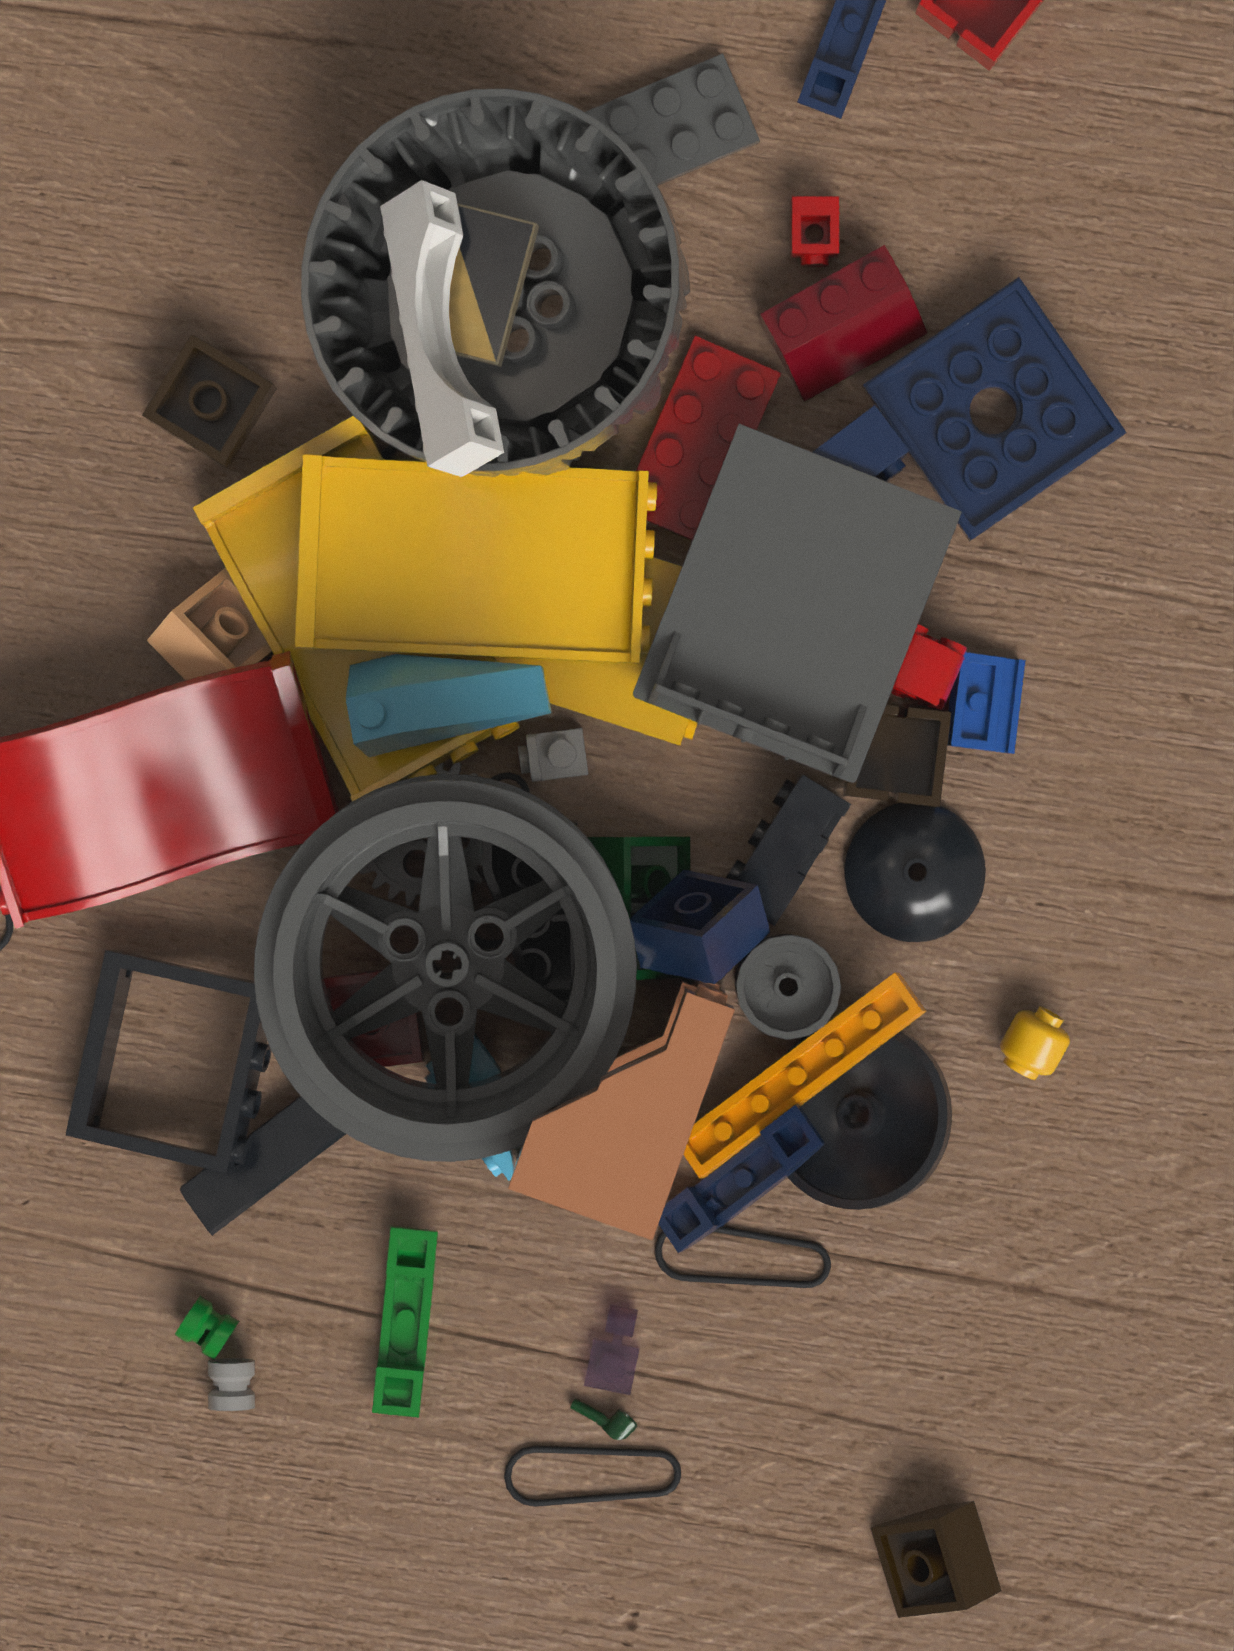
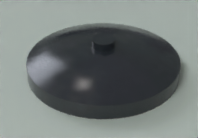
M901 1030L800 1107L825 1144L789 1175L788 1179L813 1199L843 1209L861 1210L883 1207L900 1201L917 1190L932 1175L940 1163L947 1148L952 1125V1105L948 1085L943 1072L931 1053L914 1037ZM811 1035L802 1037L800 1040H798V1041L786 1052V1054H787L788 1052H790L792 1049H794L796 1046H798L800 1043H802L804 1040H806L808 1037H810Z

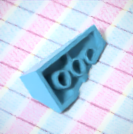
M394 654L350 665L346 704L353 743L368 757L552 713L544 670L540 665Z

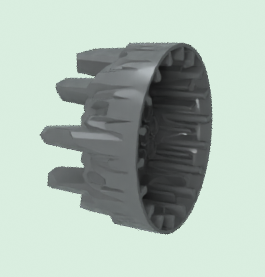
M473 89L443 95L411 107L380 126L355 148L337 170L318 203L307 233L301 265V301L306 332L317 363L329 385L352 415L377 437L404 453L426 462L380 208L381 205L421 180L454 192L458 204L537 223L539 229L532 254L538 249L543 248L549 249L551 252V261L545 269L533 271L530 269V265L528 266L511 333L518 329L527 330L529 334L527 346L519 352H510L508 347H506L501 367L457 356L458 363L470 385L482 399L496 408L504 448L503 454L468 474L486 477H496L499 474L516 476L519 472L524 471L527 473L549 475L567 470L571 462L579 461L581 451H595L598 446L618 434L619 424H627L633 418V412L645 415L646 412L657 406L661 397L660 378L658 375L668 366V355L679 345V335L683 324L679 311L687 308L685 296L690 293L688 265L680 248L681 238L674 224L675 219L653 177L629 146L602 122L568 103L542 94L513 89ZM551 295L562 296L563 308L561 312L551 318L543 317L541 312L543 301Z

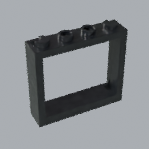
M105 950L65 1136L223 1173L239 1172L240 1165H244L247 1151H251L252 1141L250 1137H247L250 1119L256 1118L261 1105L262 1094L261 1091L257 1090L260 1073L267 1070L272 1053L262 1028L256 1003L254 981L123 951ZM133 971L250 997L217 1154L99 1127Z

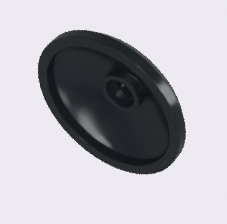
M897 803L876 812L862 824L852 838L844 864L847 893L859 916L879 933L905 942L935 940L960 927L977 907L982 896L986 876L985 859L976 835L964 820L942 806L930 807ZM914 863H921L926 869L925 877L920 881H913L908 875L909 867Z

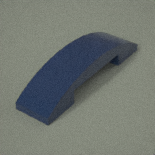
M886 0L835 1L797 103L842 119Z
M795 1104L760 1131L761 1135L698 1184L693 1187H687L665 1204L659 1226L678 1253H682L743 1212L791 1175L825 1144L799 1104Z

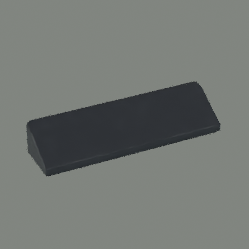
M300 1096L247 1136L252 1141L251 1151H247L244 1165H240L239 1172L223 1173L205 1168L182 1185L180 1192L207 1231L213 1236L337 1142L346 1133L337 1129L319 1115Z

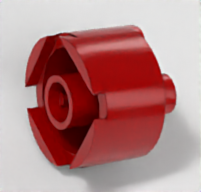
M918 624L891 694L903 699L907 697L916 700L918 697L920 698L918 705L943 711L965 659L964 655L967 647L947 638L941 637L939 640L927 635L928 629Z

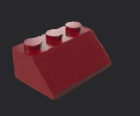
M885 245L764 311L759 316L762 328L804 402L928 333L909 287Z

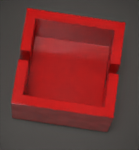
M921 0L915 14L947 39L954 32L959 35L956 46L990 71L1044 0Z

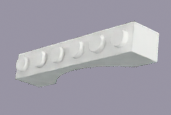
M421 180L380 206L384 225V237L387 241L392 269L391 276L396 291L400 313L399 320L404 335L407 364L412 379L415 408L418 413L423 440V452L426 457L427 466L463 477L503 454L504 448L496 408L482 399L468 382L458 363L451 338L449 319L450 285L455 259L463 238L456 194Z

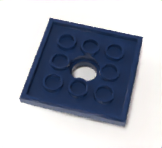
M1020 277L862 385L873 403L909 449V455L943 504L962 511L957 524L969 542L1127 433ZM989 388L999 389L1007 393L1013 400L1016 410L1015 419L1006 431L999 434H988L982 432L973 424L970 417V404L974 396L982 390Z

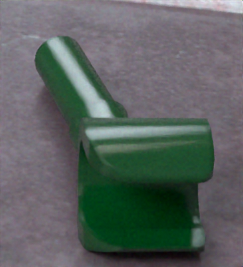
M577 1398L574 1399L570 1406V1409L596 1422L614 1440L626 1439L637 1427V1423L620 1408L609 1419L604 1413Z

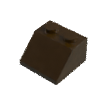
M974 1501L940 1505L870 1528L898 1618L967 1610L1002 1591Z

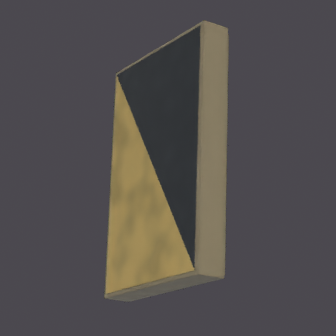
M457 203L463 238L455 259L450 285L449 319L453 346L456 356L501 367L539 225Z

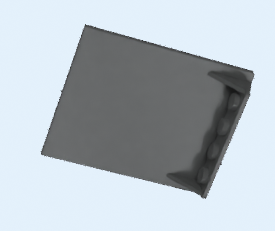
M738 424L634 688L633 696L695 721L698 725L703 724L738 738L742 743L748 742L784 756L785 760L791 759L847 782L854 783L862 768L962 511L853 469L851 465L845 466Z

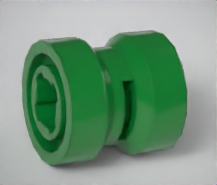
M200 1295L174 1335L186 1343L193 1341L201 1346L202 1353L214 1361L240 1321L228 1313L221 1315L213 1309L212 1302Z

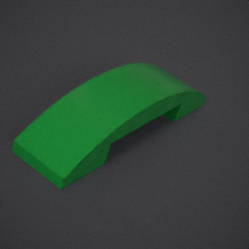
M391 1226L387 1275L372 1413L419 1418L431 1315L438 1230Z

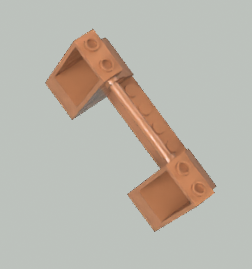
M681 979L662 1032L618 1052L613 1064L606 1075L601 1077L597 1087L533 1118L524 1145L521 1146L508 1189L653 1240L735 1011L733 1005L726 1003L728 995L720 991L721 984L719 982L716 984L703 983L693 979L689 982Z

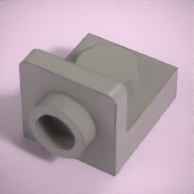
M582 728L526 735L527 745L518 746L521 773H531L532 782L589 775Z

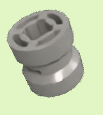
M223 1358L208 1361V1376L213 1380V1385L216 1386L208 1394V1409L216 1411H242L255 1408V1392L247 1388V1385H250V1379L255 1375V1360Z

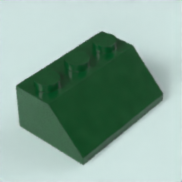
M690 836L587 837L604 859L622 896L629 919L683 870L691 871ZM636 953V980L684 978L641 968Z

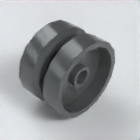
M786 933L766 937L742 959L738 966L735 989L738 1004L752 1025L768 1036L789 1040L809 1036L826 1025L837 1009L841 984L838 968L825 949L807 937ZM787 977L794 979L797 983V987L794 988L796 992L790 996H786L779 990L781 980Z

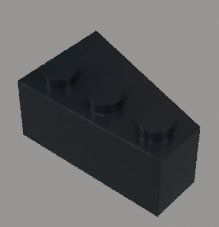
M803 774L799 775L794 783L789 779L784 781L772 801L779 809L770 823L761 819L747 842L755 847L745 863L737 859L726 876L727 879L758 885L767 921L774 926L804 881L815 859L828 843V838L842 816H845L852 805Z

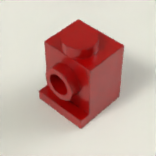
M792 196L790 202V258H800V266L802 267L829 266V258H838L839 196ZM816 226L821 229L823 238L819 242L813 243L807 240L805 231L809 227Z

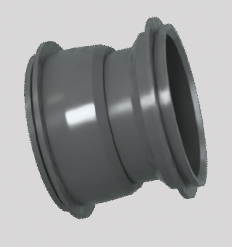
M437 774L397 781L365 794L334 814L305 840L278 877L265 905L255 947L254 983L256 1003L262 1028L274 1057L295 1090L319 1115L355 1140L380 1151L423 1161L455 1162L475 1160L501 1154L523 1146L533 1118L598 1086L601 1077L606 1075L624 1041L632 1015L636 992L637 962L635 941L629 915L611 872L591 841L571 820L537 796L507 783L472 775ZM428 837L418 912L346 886L366 864L382 853L409 841ZM461 837L485 841L509 851L533 868L543 878V881L474 910ZM562 908L570 926L574 948V972L566 1003L505 959L515 948ZM330 915L391 962L334 1011L327 994L322 964L323 943ZM494 923L502 929L504 938L498 947L485 949L477 943L475 932L481 924ZM407 925L416 930L419 942L415 949L402 952L393 946L391 933L398 926ZM445 950L454 952L453 959L457 956L461 959L462 964L455 966L451 973L443 972L442 967L438 968L435 965L434 960L441 959L442 952ZM443 998H455L462 1004L464 1013L458 1021L445 1023L436 1015L435 1007ZM477 1009L550 1032L545 1040L528 1057L515 1066L487 1079L469 1083ZM422 1011L436 1084L410 1079L388 1070L364 1053L354 1043L352 1038Z

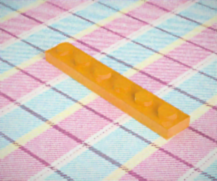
M894 972L694 1123L683 1155L699 1178H706L761 1135L760 1131L795 1104L803 1105L927 1012L902 975Z

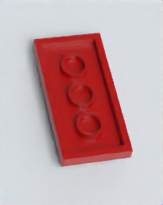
M694 336L636 470L649 471L648 482L657 483L655 511H647V522L693 541L738 424L757 430L780 378V372Z

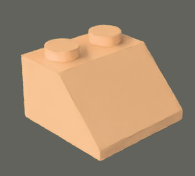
M226 567L175 607L147 639L148 643L184 680L263 662L273 654Z

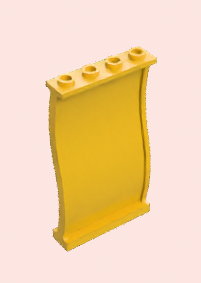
M354 416L193 507L274 655L287 651L291 652L311 720L335 762L351 794L350 798L352 801L375 789L397 781L418 776L436 775L437 771L434 767L450 758L454 764L463 761L479 750L476 743L491 735L495 740H499L520 727L518 722H513L368 757L354 745L346 704L350 665L394 654L497 662L495 657L294 647L303 454L384 460L373 439L372 432Z
M303 454L294 647L638 664L640 663V654H648L650 649V626L642 625L643 606L651 607L652 578H644L645 558L653 559L655 531L646 530L647 511H655L657 483L648 482L649 471L569 467L567 470L549 475L522 471L516 476L499 474L496 477L467 474L459 477L428 467L427 462Z

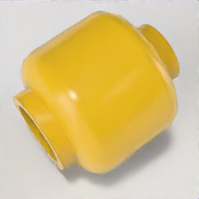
M1042 1006L1038 1007L1036 1013L1028 1010L1017 1012L1000 1043L1001 1051L1006 1056L1003 1062L1014 1071L1033 1080H1036L1038 1075H1051L1070 1044L1068 1033L1061 1028L1064 1019Z

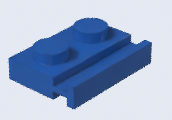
M965 652V659L950 693L948 712H951L947 746L1014 754L1026 660Z

